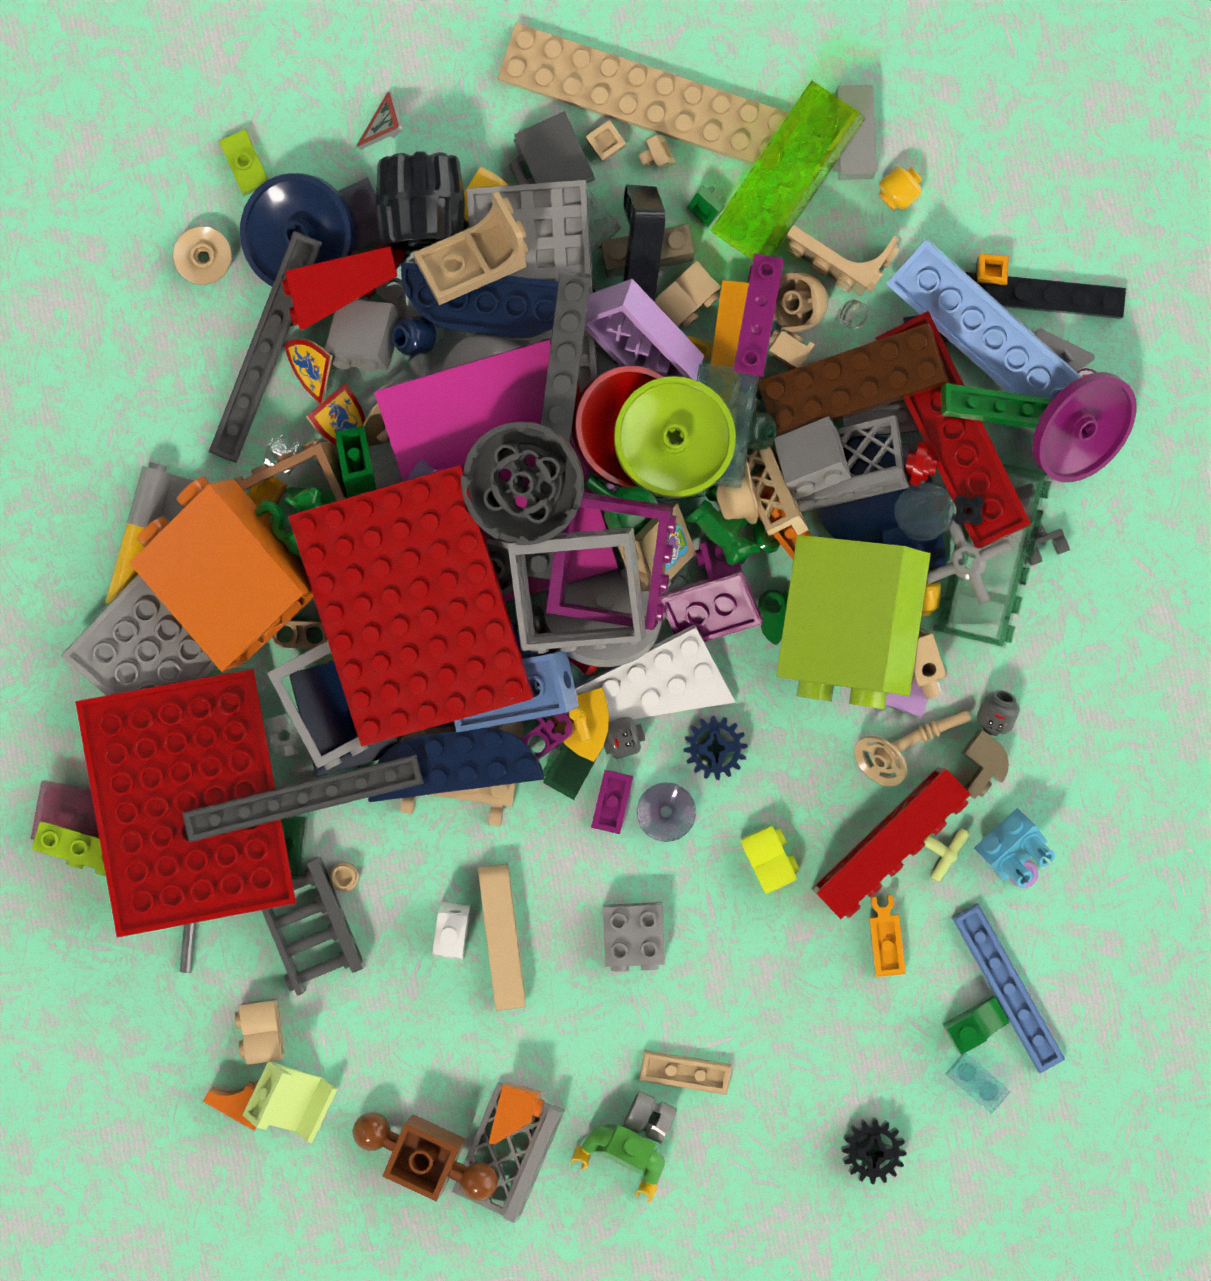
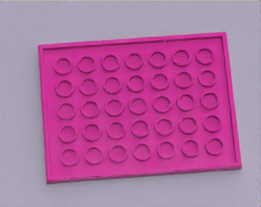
M550 339L375 390V396L402 480L406 481L460 464L464 468L467 460L466 457L475 442L497 426L517 421L540 424ZM571 429L570 445L580 460L585 480L590 475V472L577 452ZM528 454L526 456V463L529 466H535L536 457ZM504 468L501 470L500 477L502 480L509 481L512 477L509 469ZM523 476V483L528 485L530 480L528 477L524 478ZM584 486V492L593 493ZM517 496L515 503L517 506L524 508L527 505V500L524 496ZM585 507L579 508L575 516L573 532L606 529L601 510ZM613 548L571 550L567 583L618 569ZM492 561L495 569V567L497 566V562ZM528 577L530 594L549 589L550 579ZM514 591L503 596L504 601L515 599Z

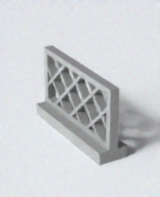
M893 415L837 429L840 437H842L841 443L843 448L853 454L847 462L849 471L858 458L868 463L869 466L863 474L855 476L850 472L851 478L837 485L814 492L809 496L796 499L801 512H806L909 488V478L905 473L898 418ZM891 425L892 434L885 444L874 438L880 428ZM860 433L865 438L857 450L846 445L851 435ZM871 441L882 447L872 461L862 455ZM888 451L895 455L896 466L884 469L878 463Z
M498 1082L463 1165L469 1166L470 1164L477 1163L475 1157L477 1149L488 1146L493 1162L488 1165H495L501 1180L497 1187L503 1185L507 1198L503 1207L493 1203L491 1197L484 1201L473 1202L504 1216V1219L515 1223L521 1217L565 1110L544 1102L540 1120L531 1125L528 1124L512 1134L515 1135L526 1130L530 1141L528 1148L517 1152L511 1137L512 1135L507 1137V1141L512 1155L498 1160L493 1145L489 1144L490 1137L486 1129L488 1123L495 1118V1116H491L494 1109L497 1110L503 1083ZM537 1126L534 1134H532L530 1128ZM483 1135H484V1138H485V1141H486V1142L483 1143V1144H480V1142H481V1140H482V1138H483ZM525 1153L524 1158H523L522 1163H521V1160H520V1158H519V1155H522V1154ZM514 1158L519 1170L516 1176L506 1180L500 1163ZM456 1181L452 1192L471 1200L464 1195L460 1183ZM514 1181L511 1186V1189H509L507 1183Z

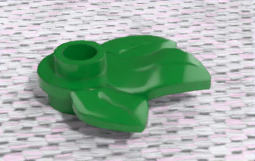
M768 590L758 600V607L764 619L763 624L760 625L762 633L774 645H778L782 639L789 591L781 593L778 590ZM770 599H775L778 602L776 610H770L767 607V602Z

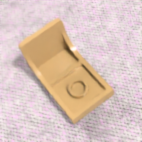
M498 190L491 193L493 200L492 208L487 216L478 224L413 252L414 259L439 305L527 267L525 255L529 252L523 239L526 237L525 229L520 220L515 222L512 217L514 212L508 198L502 199Z
M795 225L792 226L783 243L787 247L786 252L798 260H801L803 257L812 263L810 268L822 276L830 275L836 279L835 284L848 293L852 290L862 296L865 290L871 293L883 275L879 268L881 265L887 268L900 249L895 245L899 238L894 235L886 249L877 258L863 263L852 262L843 258Z

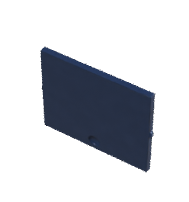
M330 660L326 664L299 670L289 675L299 714L322 756L358 737L334 660ZM397 737L367 745L368 749L355 756L348 752L340 757L342 763L329 770H326L324 766L317 768L311 757L315 775L318 777L354 766L361 767L362 764L380 760L385 752L398 743Z

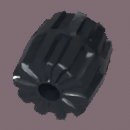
M417 151L414 155L397 153L379 160L377 164L376 211L380 240L383 246H392V249L420 250L464 231L465 197L458 157L447 155L444 152L428 155L426 151Z

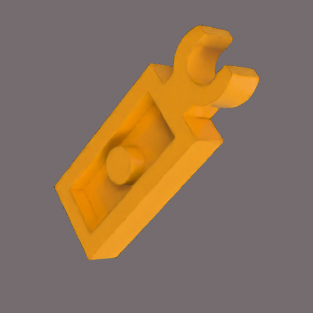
M887 894V904L880 907L877 904L876 896H872L870 900L871 906L877 912V916L869 917L875 976L883 977L906 974L899 914L890 915V911L894 906V899L891 894Z

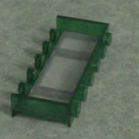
M1002 463L1032 525L989 545L992 546L1009 539L1013 549L987 560V565L981 574V578L991 600L990 602L979 605L970 580L962 579L956 574L947 576L948 584L945 596H942L940 601L941 612L938 624H934L933 630L936 633L1005 649L1006 644L1012 643L1016 626L1011 624L1014 614L1019 615L1023 597L1019 596L1021 585L1026 586L1030 573V568H1026L1028 556L1033 557L1036 550L1037 539H1033L1035 527L1041 528L1044 510H1040L1042 499H1048L1052 482L1047 481L1048 476L1045 472ZM963 523L962 530L967 540V543L973 544L967 532V529ZM970 555L965 556V562L961 565L965 564L967 568L972 567V561L976 558L972 559Z

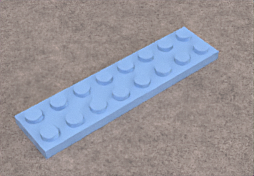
M927 238L886 283L920 315L929 311L938 331L1008 393L1053 399L1066 386L1082 377Z

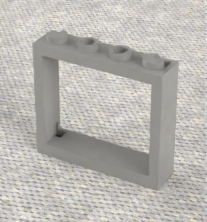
M633 527L559 533L545 542L533 545H515L516 542L508 543L521 651L531 650V653L538 652V654L548 652L549 649L560 648L562 652H571L578 650V646H590V649L598 650L607 648L608 644L620 643L621 647H628L629 645H636L643 640L646 635ZM624 546L633 626L535 634L525 554Z
M328 641L267 672L317 768L324 766L326 770L342 763L340 757L344 754L351 752L352 756H355L369 747L367 745L361 747L357 737L322 756L281 679L330 654L331 650Z

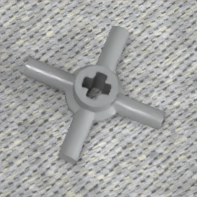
M953 519L949 520L947 525L956 549L951 555L950 563L928 571L927 581L930 584L956 574L962 579L970 580L979 605L988 603L991 600L981 574L986 568L987 560L1013 550L1010 541L1006 539L987 548L977 549L974 544L967 543L961 525L956 524ZM970 555L972 559L976 558L972 561V567L967 568L965 564L961 565L965 562V556Z

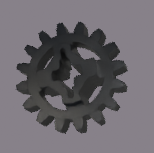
M876 1118L872 1119L871 1125H867L866 1121L862 1119V1127L859 1129L852 1125L851 1129L854 1134L852 1136L844 1135V1139L849 1144L841 1146V1151L848 1154V1156L843 1158L844 1164H852L849 1168L850 1174L853 1175L859 1172V1181L862 1182L867 1176L871 1184H875L876 1177H880L883 1183L887 1182L886 1174L888 1173L896 1177L895 1166H904L899 1156H906L907 1154L904 1149L899 1148V1146L905 1143L904 1139L895 1138L899 1133L898 1129L895 1127L889 1131V1122L885 1120L880 1126ZM868 1133V1137L861 1143L857 1142L860 1137ZM880 1134L886 1135L891 1140L892 1145L884 1144L881 1141ZM875 1141L880 1152L875 1153L872 1161L867 1150H872ZM855 1156L864 1158L867 1169L857 1163ZM887 1159L890 1160L887 1165H885L884 1167L880 1168V1165H881L885 1160H887Z

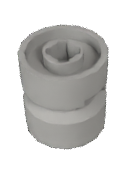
M639 1090L630 1106L623 1126L637 1133L643 1130L647 1138L661 1144L672 1125L677 1108L663 1101L656 1104L654 1097ZM652 1112L657 1114L653 1125L648 1123Z

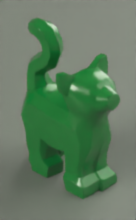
M719 481L705 494L709 501L717 502L716 491L720 484ZM704 500L699 507L692 510L685 518L688 523L696 522L709 539L722 548L729 565H742L752 553H759L760 550L773 553L780 547L777 539H773L771 542L767 541L764 524L759 518L756 524H750L746 518L727 520L723 517L721 510L718 512L712 503ZM746 525L752 527L755 543L739 536L738 532Z
M316 486L304 489L299 493L297 492L294 497L288 496L285 499L287 503L299 512L323 505L321 490ZM266 500L261 502L256 507L255 514L258 517L267 512L272 514L271 530L273 534L284 543L289 553L297 556L304 568L293 530L288 532L283 529L284 514L281 507L273 501Z

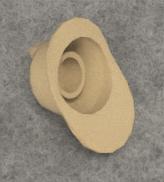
M739 454L736 459L735 473L722 479L717 487V502L725 519L746 518L750 524H756L758 520V506L752 489L750 470L746 457L743 454Z

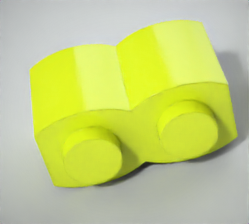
M770 824L739 839L765 894L798 880L795 873L800 871L793 855L787 857L782 847L787 842L780 828L774 830Z

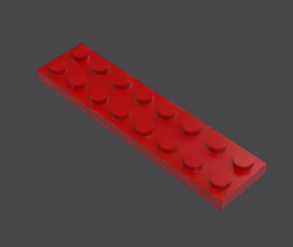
M929 311L875 337L877 341L928 323L933 329L949 383L965 386ZM941 387L904 399L924 442L928 443V450L933 452L932 458L938 459L936 467L953 502L959 495H964L966 498L980 496L985 502L981 515L983 522L980 525L975 526L972 523L964 522L975 548L983 549L1032 525L982 421L943 416L941 412ZM967 508L966 512L971 513L972 509Z

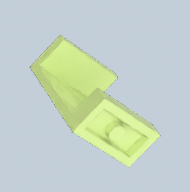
M268 1061L243 1116L257 1128L267 1130L268 1125H273L294 1131L307 1142L312 1143L329 1106L333 1102L337 1088L323 1077Z

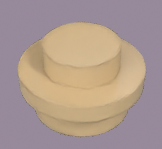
M340 862L331 869L329 880L336 890L347 892L357 885L359 873L353 864Z

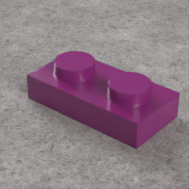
M604 770L591 828L620 834L633 776Z

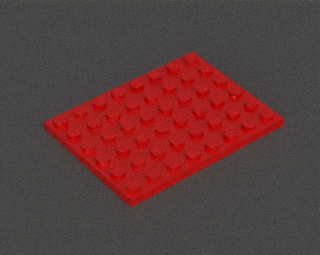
M462 464L288 516L361 747L534 698L483 530L472 518L463 498L461 476L464 475V468ZM467 488L466 493L468 498L471 500V496Z
M254 669L75 701L117 938L296 903L281 820L189 842L182 815L184 812L276 790Z

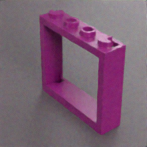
M584 492L580 507L659 519L647 613L644 616L645 629L654 630L658 622L663 621V613L665 612V604H661L662 592L667 593L669 575L665 574L666 563H671L673 555V545H669L670 533H675L677 516L673 515L674 506ZM575 517L560 533L573 532ZM571 550L554 552L546 613L629 627L633 626L631 613L564 603Z

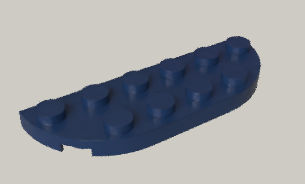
M405 262L401 264L402 283L408 299L424 318L439 327L454 331L490 334L509 338H531L552 330L558 282L507 275L439 305L418 265Z
M480 728L458 733L457 731L411 737L395 744L385 752L377 764L417 755L424 784L368 798V801L392 800L545 780L542 766L534 751L514 734L497 728Z

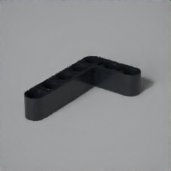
M626 184L623 205L630 231L623 282L633 279L655 302L665 229V209L656 186Z

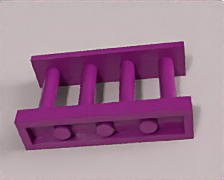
M754 253L753 263L750 266L747 283L749 285L733 372L740 373L739 384L759 387L758 381H760V377H763L784 262L782 258Z

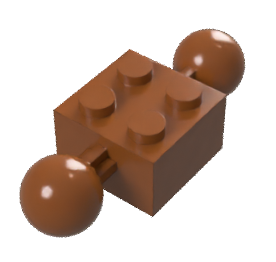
M373 1112L363 1114L354 1123L352 1134L354 1141L360 1148L367 1151H376L384 1147L392 1151L383 1177L434 1201L439 1199L446 1188L449 1178L459 1182L464 1195L473 1201L487 1200L497 1189L498 1177L491 1166L481 1162L465 1166L457 1162L466 1138L412 1114L404 1123L399 1135L390 1131V1125L385 1117Z

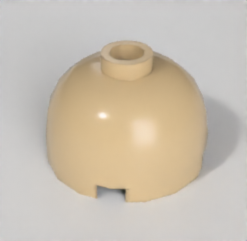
M790 272L781 275L773 321H777L784 331L801 332L815 327L823 319L827 311L828 296L826 289L811 274Z

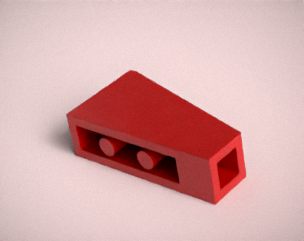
M392 246L287 270L285 271L286 277L282 278V285L285 295H291L294 307L289 308L293 325L298 324L299 330H302L399 275Z

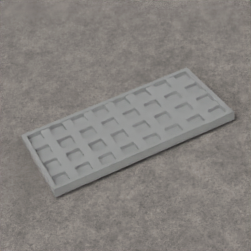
M586 180L467 189L469 228L478 224L487 216L493 204L491 193L498 190L502 199L508 198L514 212L512 217L515 222L520 220L525 229L526 237L523 239L529 252L525 255L527 267L508 276L558 282L560 270L587 273L591 275L589 294L593 293ZM585 329L578 374L581 392L598 376L596 340ZM552 330L531 338L510 339L520 347L545 339H550L551 342Z

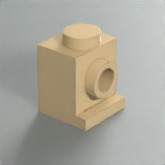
M776 329L770 337L769 346L771 348L767 354L792 370L802 366L815 344L809 342L806 346L802 343L804 339L795 332L789 331L785 333Z

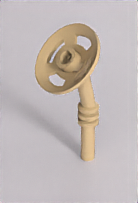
M966 709L937 722L931 720V724L926 722L924 727L919 725L917 730L893 743L877 736H865L855 746L854 755L856 762L864 774L874 782L888 787L897 786L903 782L907 775V766L900 753L901 751L922 740L924 742H927L928 738L932 740L934 735L939 737L941 732L971 721V717ZM865 751L870 752L873 766L868 762ZM881 772H883V773H888V774H891V773H894V772H895V773H896V776H887V775L881 774Z

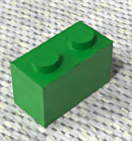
M364 426L336 431L335 437L347 497L377 489Z

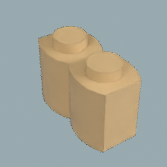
M696 261L655 299V303L678 328L682 325L687 328L699 317L696 312L705 305L709 308L720 298L718 292L721 290V286Z
M278 999L239 1005V1011H235V1023L237 1029H242L243 1040L239 1041V1054L241 1058H245L246 1065L283 1060L285 1058Z

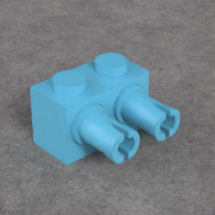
M1018 808L974 847L983 861L1003 881L1010 877L1019 887L1027 885L1022 877L1028 882L1033 878V873L1023 865L1030 857H1033L1041 867L1049 865L1044 857H1047L1051 862L1055 858V853L1045 845L1048 841L1036 825Z

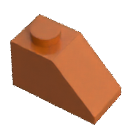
M509 1082L503 1084L489 1144H497L535 1121L536 1117L540 1118L544 1107V1100L541 1099L542 1091Z

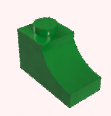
M992 996L942 1025L956 1050L963 1055L986 1042L993 1033L1010 1022L996 997Z

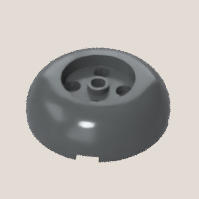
M526 421L510 422L497 426L481 436L472 446L466 457L464 475L461 476L462 494L466 507L475 522L496 539L500 538L511 543L516 542L515 545H533L545 542L562 532L571 523L580 508L584 493V475L580 460L567 440L549 427ZM528 454L536 457V466H529L526 463V456ZM504 468L511 471L512 477L509 481H504L500 477L501 470ZM523 476L524 478L528 477L530 480L528 485L523 483ZM543 481L552 485L551 493L542 491L541 484ZM467 488H468V490H469V493H470V496H471V500H470V499L468 498V496H467V493H466ZM517 496H524L526 498V507L522 508L516 505L515 499Z

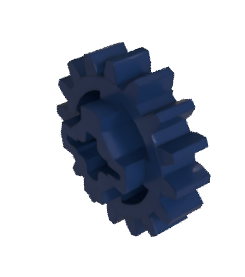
M711 716L710 723L708 724L704 719H700L701 727L699 729L694 726L690 727L694 733L693 737L685 736V740L690 742V747L683 748V751L691 753V757L686 760L687 764L695 762L696 766L693 771L697 773L701 769L704 770V778L706 779L710 773H714L715 779L720 780V773L722 772L731 777L730 768L734 767L740 770L741 767L737 763L738 759L746 760V756L741 754V749L747 748L748 744L740 743L739 740L745 736L744 732L736 734L735 730L738 725L733 723L730 727L727 726V718L723 717L720 723H717L716 717ZM720 728L727 731L734 741H725L720 736ZM709 729V737L703 743L696 744L698 737ZM714 734L718 744L723 745V750L718 752L717 762H715L713 752L707 750V746L713 743ZM735 752L731 761L722 766V759L725 755ZM705 754L710 758L711 767L704 765L697 755Z

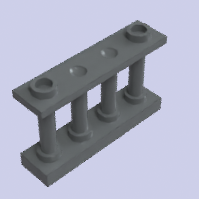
M321 857L307 863L309 869L305 870V874L292 878L294 890L309 884L311 886L316 885L320 894L319 897H316L317 901L278 917H275L272 908L262 910L287 971V974L284 975L286 984L290 991L295 990L297 996L306 991L303 985L304 982L343 966L345 969L350 967L352 973L362 970L366 966L334 887L330 883L329 875ZM322 912L324 914L327 912L331 924H328V928L287 945L280 928L316 913ZM331 939L339 941L343 950L339 952V956L298 972L292 955Z

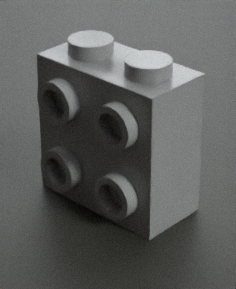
M355 300L335 312L325 350L332 355L334 366L340 369L358 367L371 372L377 369H389L395 347L392 342V331L397 321L403 318L393 303Z
M829 416L775 438L774 441L784 481L795 500L851 478L839 432Z
M662 902L603 905L605 967H611V971L620 972L629 971V966L641 965V970H658L659 965L665 964Z

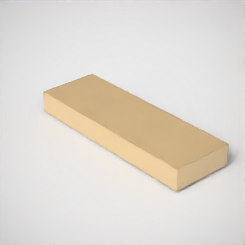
M644 1050L639 1081L727 1095L732 1065Z

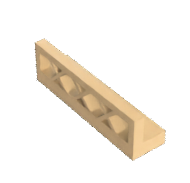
M760 427L736 439L734 449L736 458L739 454H743L740 448L753 441L756 442V447L763 449L761 446L767 448L765 445L768 443V440ZM773 444L766 450H754L752 455L743 454L748 461L758 512L769 536L792 525L798 535L809 530L797 501L785 484L780 461ZM755 464L766 466L761 478L751 476ZM765 486L775 488L770 500L760 498ZM774 508L784 510L785 517L773 523L770 522L769 518Z

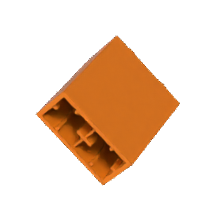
M200 477L189 484L178 495L176 500L184 509L171 522L165 516H162L151 522L140 532L137 540L144 548L129 564L218 669L223 672L245 664L297 615L314 596L306 571L300 564L297 556L289 553L284 543L275 537L271 530V522L265 515L258 517L255 514L257 506L234 479L209 483L205 477Z

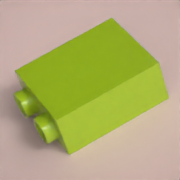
M797 535L776 677L799 680L797 697L832 702L834 686L851 688L849 704L885 709L887 693L910 696L931 553L899 545Z

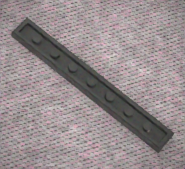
M296 231L293 232L209 453L237 463L292 322L289 308L294 306L291 295H285L282 278L286 277L285 271L313 265L323 242Z
M412 755L184 812L182 815L188 840L193 842L424 783L417 755Z

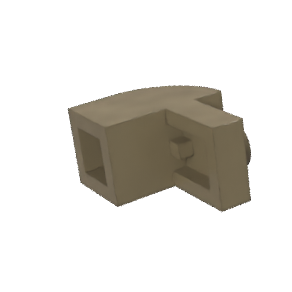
M978 730L961 752V754L979 766L978 770L964 787L971 794L970 797L974 799L978 795L983 797L992 785L989 781L992 777L999 782H1003L1009 767L1008 756L1002 745L983 730Z

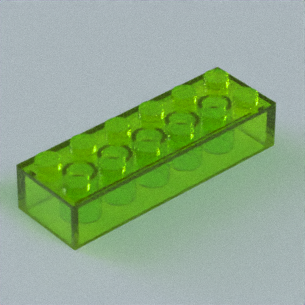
M811 80L710 231L751 260L754 258V253L773 257L792 226L796 223L866 120L861 112Z

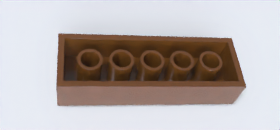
M928 323L758 381L769 419H774L777 426L776 437L828 416L834 423L949 383L933 329Z

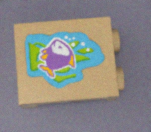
M657 502L658 504L674 506L673 515L677 516L675 533H670L669 545H673L671 563H666L665 574L669 575L670 580L696 552L679 504ZM652 518L634 536L641 591H650L659 519ZM618 546L626 566L624 546Z

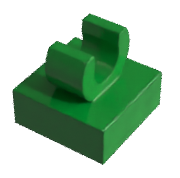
M703 186L686 207L707 227L716 220L726 206L724 205L726 202L725 197L719 200L712 194L715 189L713 186L709 188Z

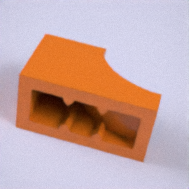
M258 1080L255 1083L249 1081L244 1088L236 1091H224L215 1087L208 1091L203 1102L253 1131L257 1128L243 1116V1113L257 1086Z

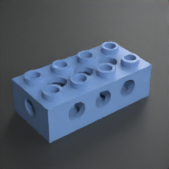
M559 649L543 654L522 656L534 698L456 720L454 722L457 733L567 713L578 708L579 705L567 652H562Z

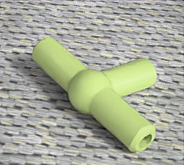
M960 828L949 847L930 835L925 838V847L942 857L930 875L933 880L941 882L951 864L958 859V853L970 836V832Z

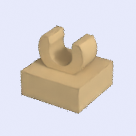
M655 135L647 139L646 142L649 150L638 155L642 165H647V167L656 164L657 167L666 169L676 164L664 136Z

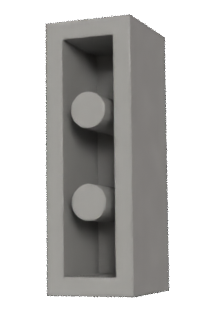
M873 85L838 86L835 95H831L830 98L831 113H836V124L831 126L832 142H837V154L832 155L833 172H838V180L873 179L876 175Z

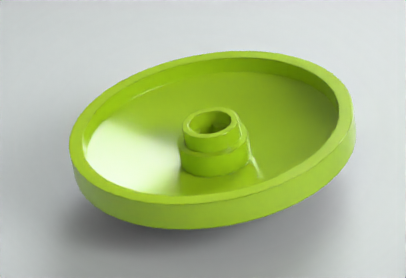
M676 376L652 380L633 392L622 406L614 429L615 452L626 475L643 490L665 498L690 497L711 487L729 466L736 442L733 418L720 396L701 382Z

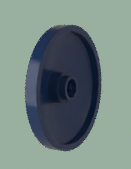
M288 173L275 176L261 184L250 196L244 207L240 221V241L244 256L254 273L271 287L274 284L294 231L323 242L314 264L352 255L355 228L350 209L342 195L331 184L319 177L303 173Z
M874 436V438L878 439L884 444L889 438L884 436ZM865 437L849 441L846 445L857 450ZM871 441L862 455L872 461L882 447ZM901 442L905 467L908 450H914ZM843 448L846 461L848 462L853 454ZM887 451L878 465L884 469L896 466L895 455ZM858 458L849 472L855 476L863 474L869 464ZM928 475L927 481L921 480L920 487L910 485L909 488L819 508L817 512L825 529L834 539L882 544L879 526L931 514L934 500L933 482L931 476Z

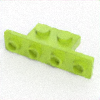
M44 821L39 823L32 844V850L67 860L66 865L83 869L84 866L95 868L96 874L106 877L99 838Z

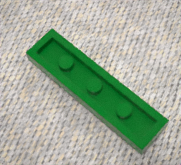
M945 383L941 387V412L943 416L1036 429L1044 410L1053 400Z

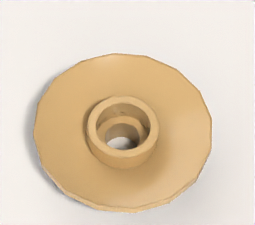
M199 226L188 229L178 238L174 245L173 261L175 268L185 280L192 284L208 285L215 283L225 276L231 265L232 252L229 242L222 233L211 227ZM205 252L209 254V259L203 263L199 261V256Z

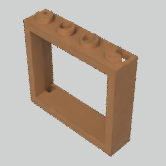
M318 439L302 445L303 451L294 455L293 451L277 457L278 463L271 467L268 464H263L252 469L253 475L246 479L243 476L234 478L241 489L245 491L317 456L336 500L348 498L341 465L330 441L319 443Z

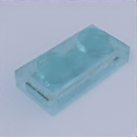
M967 1053L961 1055L945 1073L991 1114L1011 1093L1008 1088Z

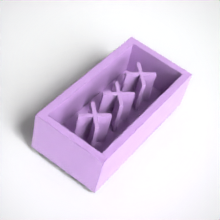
M633 279L589 294L584 329L621 367L639 366L651 369L664 377L676 376L697 380L704 355Z

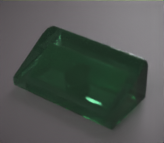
M297 815L281 819L292 876L301 875L308 816Z

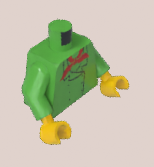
M606 1124V1126L599 1125L595 1127L582 1143V1146L575 1147L571 1164L577 1160L583 1162L582 1170L588 1167L591 1154L596 1152L643 1176L644 1179L635 1192V1196L638 1197L640 1192L645 1193L649 1197L647 1202H651L658 1189L657 1183L665 1165L664 1157L657 1152L656 1143L620 1125Z

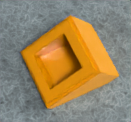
M979 253L976 261L977 283L1007 285L1009 256Z

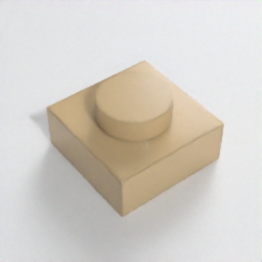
M610 120L585 136L587 142L602 163L626 147V142Z

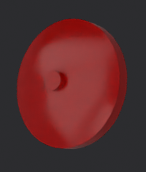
M623 366L608 370L595 377L584 388L576 402L573 413L572 434L577 452L592 473L610 484L620 487H639L626 475L618 461L614 447L615 423L622 406L630 395L644 384L658 378H663L664 376L639 366Z

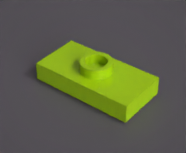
M246 129L219 140L243 196L254 192L261 184L268 180Z

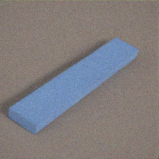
M975 904L952 917L1038 1073L1040 1074L1064 1061L1065 1058L979 904Z

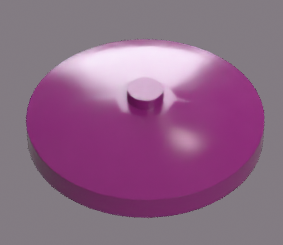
M1097 372L1078 378L1061 390L1046 407L1035 429L1032 449L1037 466L1050 478L1066 483L1083 480L1104 468L1122 449L1132 431L1136 418L1137 403L1131 387L1114 374Z

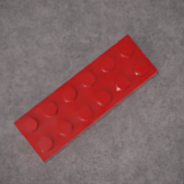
M937 767L811 889L840 919L844 916L850 918L860 909L861 905L859 902L866 895L871 898L881 889L883 885L880 882L887 875L893 877L902 869L904 864L901 861L909 854L915 856L926 845L923 840L930 834L937 835L947 825L945 819L951 813L957 815L969 804L966 799L971 794L946 768Z

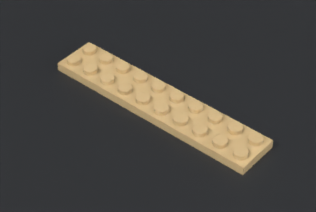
M518 23L515 24L497 78L499 82L773 172L777 171L795 114Z

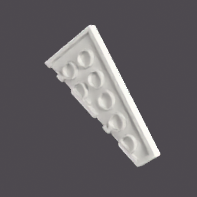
M695 624L653 645L647 653L637 660L624 665L610 667L574 686L576 695L603 687L608 705L609 722L625 717L638 719L735 703L730 689Z

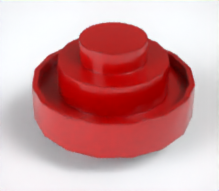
M918 442L916 451L908 450L905 473L911 475L909 485L920 487L921 480L927 481L928 475L934 476L938 459L932 458L933 452L928 451V443Z

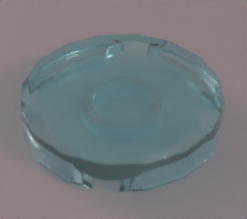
M931 483L920 484V487L912 486L907 488L899 496L895 504V519L898 526L905 535L919 541L937 538L939 534L945 533L953 523L955 507L950 494L942 487Z

